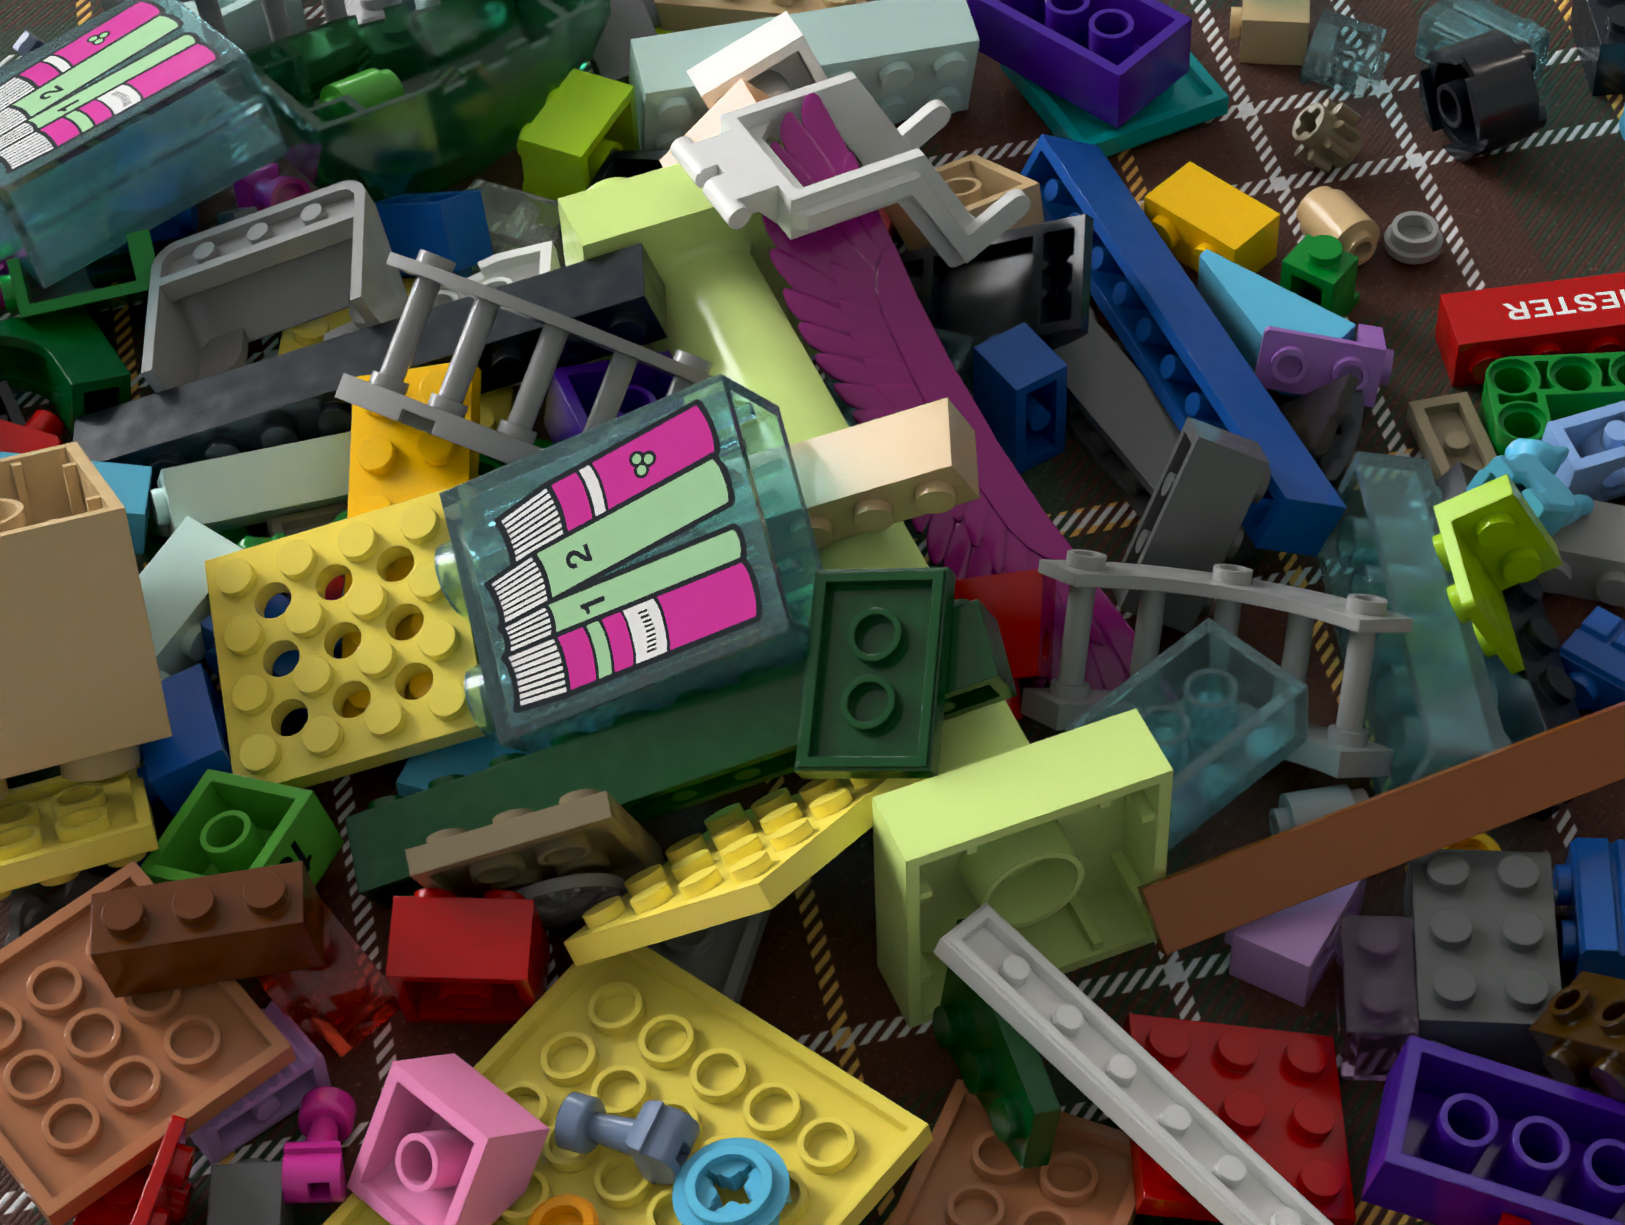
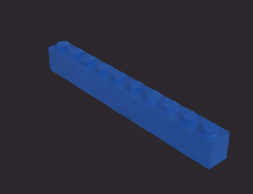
M1041 134L1021 175L1040 184L1044 222L1087 214L1093 218L1090 294L1180 432L1187 417H1191L1258 442L1270 462L1271 478L1264 497L1258 504L1251 503L1242 522L1244 530L1254 546L1260 549L1316 557L1347 509L1346 505L1099 146Z

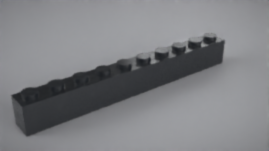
M642 243L494 288L639 346L668 338L665 285ZM465 297L432 308L409 369L451 362L475 300L474 298ZM499 308L477 365L481 370V394L523 381L544 327L543 324ZM400 318L77 417L74 424L73 442L77 441L91 461L151 466L152 490L158 488L157 481L161 469L351 431L352 404L335 397L343 373L357 377L371 375L373 370L380 372ZM568 335L556 368L586 363L612 355L613 352Z

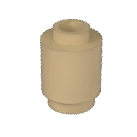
M1321 186L1310 191L1300 202L1296 216L1304 236L1307 234L1313 237L1330 235L1337 238L1343 246L1342 250L1359 257L1358 265L1365 263L1372 257L1380 237L1379 226L1345 192L1339 189H1332L1329 186Z

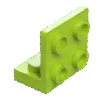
M1505 474L1433 506L1441 533L1433 536L1432 541L1441 564L1448 573L1452 572L1455 584L1448 586L1446 590L1457 618L1462 624L1472 621L1476 638L1484 654L1488 658L1497 655L1513 675L1525 670L1502 590L1518 583L1531 581L1539 574L1558 567L1563 563L1557 544L1508 474Z

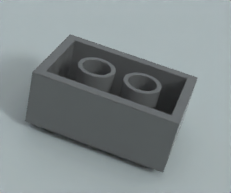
M1440 849L1409 861L1403 892L1409 1036L1413 1035L1429 1041L1432 1039L1457 1050L1530 1073H1549L1542 1061V1057L1545 1054L1528 1029L1547 1010L1551 998L1561 990L1550 853Z

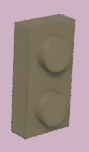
M1467 391L1408 402L1406 420L1434 482L1457 462H1461L1479 471L1484 469L1497 456Z

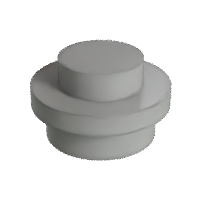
M1419 211L1401 213L1394 218L1392 224L1385 231L1384 248L1392 258L1405 264L1416 265L1430 262L1442 250L1443 235L1439 230L1438 223L1432 216Z

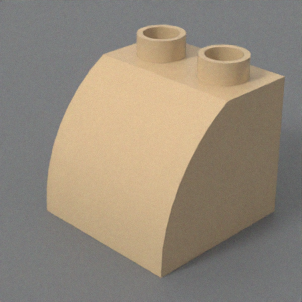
M77 441L0 458L1 802L9 793L6 778L59 765L61 776L70 781L90 782L108 779L131 770L140 762L139 744L172 736L126 509Z

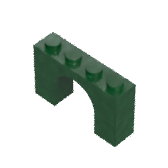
M86 308L23 320L20 317L0 320V382L7 380L10 388L27 390L49 400L60 414L72 435H74L75 418L131 401L130 372Z

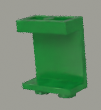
M149 229L125 234L136 281L33 303L25 267L18 257L7 259L10 274L0 276V286L7 311L10 312L11 316L19 314L21 320L80 308H86L89 313L147 301L151 266L156 258Z

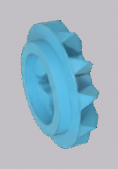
M749 1138L719 1140L698 1150L681 1167L672 1190L673 1208L678 1221L682 1225H779L781 1211L785 1205L792 1203L790 1175L780 1155L770 1146L760 1141ZM714 1184L721 1189L726 1187L732 1191H737L744 1185L750 1203L748 1205L745 1203L740 1205L735 1201H730L722 1208L723 1203Z

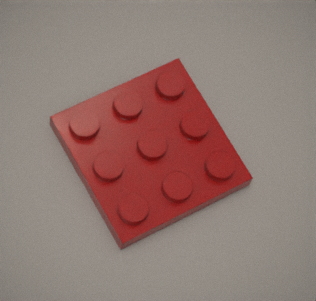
M1129 1013L1122 1027L1125 1032L1334 1225H1354L1356 1214L1333 1036ZM1130 1138L1136 1214L1220 1222Z

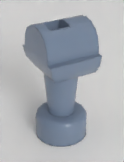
M572 1092L564 1099L559 1108L554 1129L555 1141L560 1149L579 1154H588L599 1144L632 1156L644 1179L654 1185L656 1183L674 1184L700 1133V1126L695 1119L682 1110L665 1105L663 1101H646L642 1105L637 1117L631 1118L606 1114L604 1103L598 1097L579 1092Z

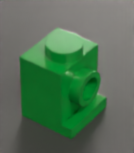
M1307 234L1282 261L1280 286L1305 299L1311 291L1322 295L1321 305L1319 306L1345 318L1359 303L1360 293L1355 292L1359 257L1342 250L1341 242L1333 236L1318 235L1313 237Z

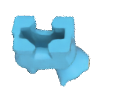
M1518 438L1512 441L1505 449V456L1494 457L1484 469L1477 472L1466 488V491H1469L1508 474L1551 537L1563 527L1577 521L1581 516L1589 515L1594 509V502L1590 496L1583 494L1573 495L1564 483L1555 476L1561 464L1566 460L1569 449L1564 446H1552L1542 440Z

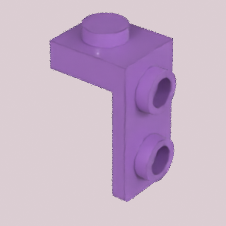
M1358 324L1355 341L1268 326L1264 329L1255 374L1266 389L1337 401L1338 390H1363L1364 406L1374 408L1379 384L1387 386L1389 382L1394 350L1386 348L1383 328Z

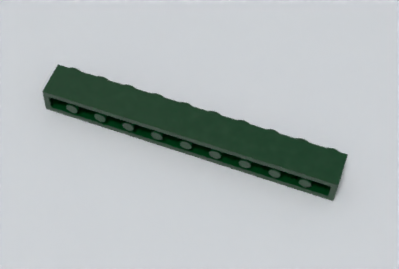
M954 599L943 721L1018 696L998 621L978 599L972 601L968 599ZM807 651L802 655V660L779 668L761 666L750 669L739 676V682L715 690L698 688L686 691L675 699V704L652 712L648 710H634L617 716L612 722L613 725L591 733L577 731L562 734L551 741V747L531 754L510 753L499 756L489 763V768L467 776L451 774L438 777L428 784L427 790L406 797L391 795L371 801L367 805L368 810L345 818L359 894L387 909L392 908L393 896H414L415 891L425 889L410 877L406 849L426 844V838L440 830L462 828L470 831L493 824L492 819L496 815L508 810L526 808L535 812L558 805L559 799L572 791L597 789L602 792L607 790L640 824L794 772Z

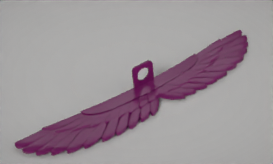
M810 93L804 98L801 107L802 124L792 112L785 114L780 124V139L784 148L777 142H772L770 148L803 187L860 168L854 153L849 152L821 98L815 93ZM875 210L792 240L777 223L762 214L766 232L777 247V249L769 250V257L778 273L793 288L783 290L786 304L791 313L801 321L798 329L805 342L811 348L821 352L815 355L817 366L833 379L842 382L834 384V392L846 405L857 409L852 412V418L858 424L948 397L975 430L980 499L956 505L944 513L925 514L911 518L914 529L919 535L924 532L928 525L926 541L931 563L936 567L943 561V567H950L955 573L956 579L1038 569L1040 559L1066 560L1067 551L1073 548L1044 512L996 440L991 428L955 370L916 295L879 211ZM1056 580L1051 674L1049 678L1029 680L1035 688H1044L1046 680L1050 685L1051 679L1058 678L1069 585ZM1096 588L1084 681L1090 684V689L1121 691V683L1129 681L1135 632L1101 588ZM1156 670L1155 685L1161 688L1160 695L1174 697ZM1144 721L1147 726L1150 724V721Z

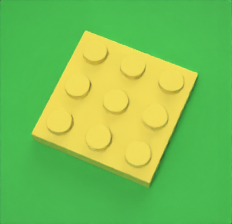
M139 762L134 768L123 774L98 781L75 782L67 780L60 775L9 789L7 797L0 802V901L8 897L14 889L39 882L43 886L61 885L76 878L82 870L104 864L110 867H124L133 860L136 863L147 855V852L159 849L150 801L143 777L138 778L137 768L141 767V763Z

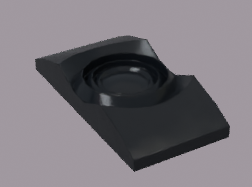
M1087 214L1007 230L970 262H965L953 268L947 265L933 246L899 253L916 295L955 370L961 369L974 361L975 346L983 343L993 335L1001 334L1024 322L1052 350L1072 343L1088 334L1093 218Z

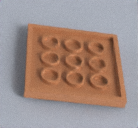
M134 860L0 949V1160L50 1225H63L155 1160L172 1115L187 1118V1137L296 1060L292 1045L236 980L120 998L114 997L90 956L91 899L94 893L154 884Z

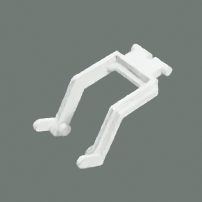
M852 71L720 114V134L694 142L688 136H681L670 147L673 157L697 187L703 188L704 196L731 229L744 227L749 222L751 214L760 212L777 223L792 240L898 203L951 268L965 262H970L1020 220L1031 206L1030 199L1021 189H1012L977 218L972 216L919 149L949 122L951 117L950 109L943 101L932 100L896 128ZM810 93H815L821 98L842 139L864 167L803 187L770 148L772 142H781L780 124L786 113L792 112L802 124L801 107L804 98Z

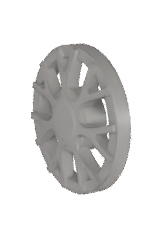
M583 873L544 880L515 892L522 894L525 899H534L544 930H550V933H553L558 928L574 925L583 927L585 921L582 915L587 910L611 897L620 896L621 898L628 891L624 885L625 880L619 876L606 873Z

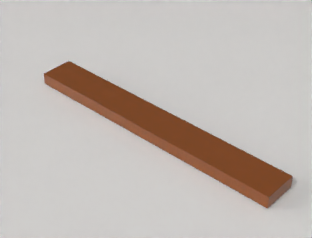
M1625 701L1137 887L1160 952L1167 955L1624 779Z

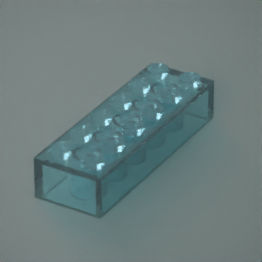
M1357 451L1336 491L1347 509L1317 555L1326 593L1346 599L1348 594L1379 596L1388 600L1387 610L1414 619L1412 632L1376 634L1363 728L1369 731V741L1394 750L1391 776L1371 777L1375 795L1377 796L1511 745L1512 741L1504 733L1498 711V691L1495 684L1490 682L1483 657L1484 652L1476 638L1472 621L1465 624L1459 621L1447 595L1446 588L1455 584L1452 572L1448 573L1441 564L1432 541L1433 536L1441 533L1433 506L1443 502V494L1441 489L1435 484L1429 459ZM1334 625L1343 663L1345 664L1349 630Z

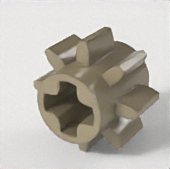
M1326 98L1323 105L1320 103L1308 105L1300 112L1293 124L1292 135L1295 140L1301 143L1296 149L1294 156L1312 169L1318 167L1325 173H1329L1332 166L1335 168L1347 166L1355 159L1362 146V134L1353 128L1359 122L1361 116L1343 102L1337 104L1330 98Z

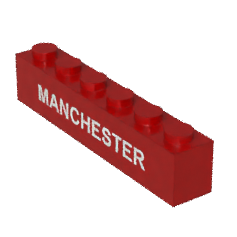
M1625 272L1440 294L1435 340L1452 387L1484 384L1486 369L1499 358L1625 352Z

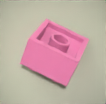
M455 1053L393 1061L347 1188L391 1225H492L526 1192L550 1128Z

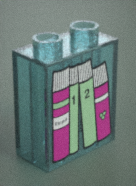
M126 0L0 68V261L11 255L14 258L18 257L22 262L23 268L46 289L126 244L125 234L145 229L151 230L287 154L289 150L247 54L179 0Z
M721 373L439 493L450 541L437 547L434 559L435 570L440 587L452 608L462 617L469 616L480 664L470 667L465 673V697L471 715L479 729L488 739L499 743V745L531 754L551 747V741L562 734L577 731L591 733L613 725V720L623 713L634 710H648L652 712L675 704V699L686 691L698 688L715 690L739 682V676L750 669L761 666L779 668L802 660V655L807 651L815 570H823L781 412L776 404Z

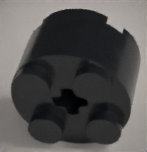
M1491 30L1431 51L1424 58L1431 61L1429 68L1421 70L1419 74V91L1422 107L1432 131L1435 132L1443 129L1447 138L1452 142L1442 147L1455 159L1466 161L1525 140L1535 130L1544 128L1546 125L1547 112L1543 102L1538 97L1533 72L1536 69V58L1531 46L1526 41L1514 42L1505 33Z

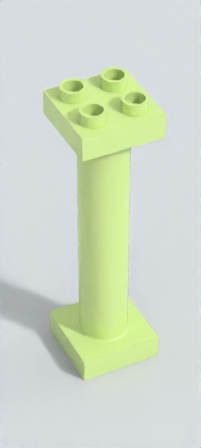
M679 163L630 178H608L597 182L585 191L558 198L565 266L642 243L665 285L668 338L642 345V347L654 352L669 350L673 358L677 349L713 363L709 375L733 385L729 397L697 387L693 396L695 400L698 398L703 402L713 420L720 442L721 452L719 458L725 465L849 427L810 357L821 352L811 348L805 342L798 329L801 321L791 313L783 297L784 289L793 288L778 273L769 257V250L777 249V247L766 232L760 212L751 214L749 222L744 227L731 229L704 196L703 188L697 187ZM612 355L605 356L586 363L610 360L612 358ZM903 521L894 523L882 531L863 532L832 541L828 546L820 549H805L777 557L765 564L807 645L815 570L929 567ZM1003 700L943 721L939 772L937 776L872 797L877 966L909 1029L932 1021L934 1009L940 1006L948 967L933 953L940 938L956 927L958 919L967 918L985 903L992 907L1063 974L1156 941L1137 887L1166 876L1173 769L1136 708L1030 744L1006 701Z

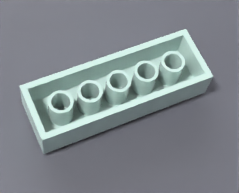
M877 0L789 14L804 35L826 77L829 79L852 71L893 124L909 119L932 100L943 101L950 109L951 114L957 111L968 110L980 39L966 0ZM777 16L630 39L629 84L635 88L640 151H669L672 143L677 138L684 136L709 111L687 74V70Z

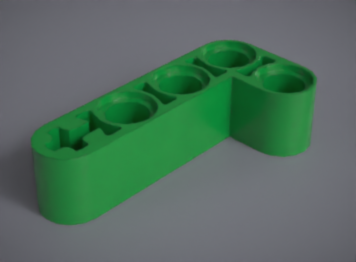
M1625 352L1510 356L1499 358L1492 362L1486 369L1479 418L1496 455L1505 456L1507 446L1518 438L1542 440L1547 422L1624 401Z

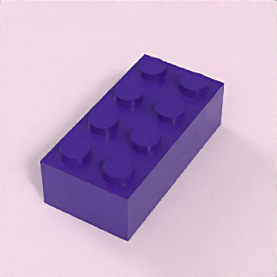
M966 0L980 39L978 48L980 53L1117 129L1189 72L1192 19L1158 0Z
M1410 1035L1386 1076L1361 1201L1437 1225H1498L1502 1212L1532 1221L1531 1225H1625V1102Z

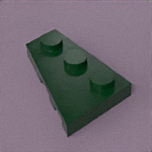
M958 919L956 926L959 923H961L964 919ZM947 967L940 1006L934 1009L932 1018L933 1031L940 1047L948 1050L962 1073L966 1089L969 1093L976 1095L991 1119L996 1137L1007 1144L1020 1167L1027 1169L1049 1165L1061 1107L1038 1050L1022 1035L1017 1034L1016 1030Z

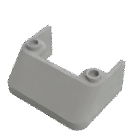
M354 180L342 181L185 237L165 247L156 256L151 266L141 374L152 389L158 393L242 367L247 360L249 342L349 308V315L359 329H365L400 318L408 295L399 269L386 264L392 250L377 207L364 186Z

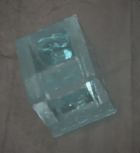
M1323 8L1304 58L1299 82L1310 84V81L1313 80L1364 97L1369 83L1380 86L1391 54L1381 51L1387 29Z

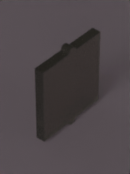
M1352 373L1291 400L1280 407V411L1314 460L1325 456L1340 422L1347 416L1345 411L1360 381Z

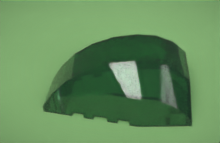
M440 0V5L412 12L408 11L407 4L404 2L384 7L385 18L359 25L356 15L335 19L234 55L233 60L236 71L268 140L276 151L315 186L322 189L342 181H358L364 186L372 200L377 202L402 194L440 192L481 173L516 148L522 128L527 123H532L545 106L549 93L561 85L573 68L583 71L595 51L612 11L609 0ZM369 68L391 70L400 80L405 92L403 96L367 109L348 94L318 105L320 93L324 86Z

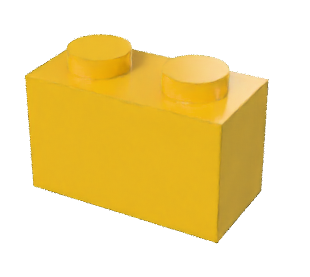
M1191 161L1145 196V215L1176 260L1197 273L1199 272L1200 254L1206 249L1254 273L1261 270L1277 255L1280 214Z

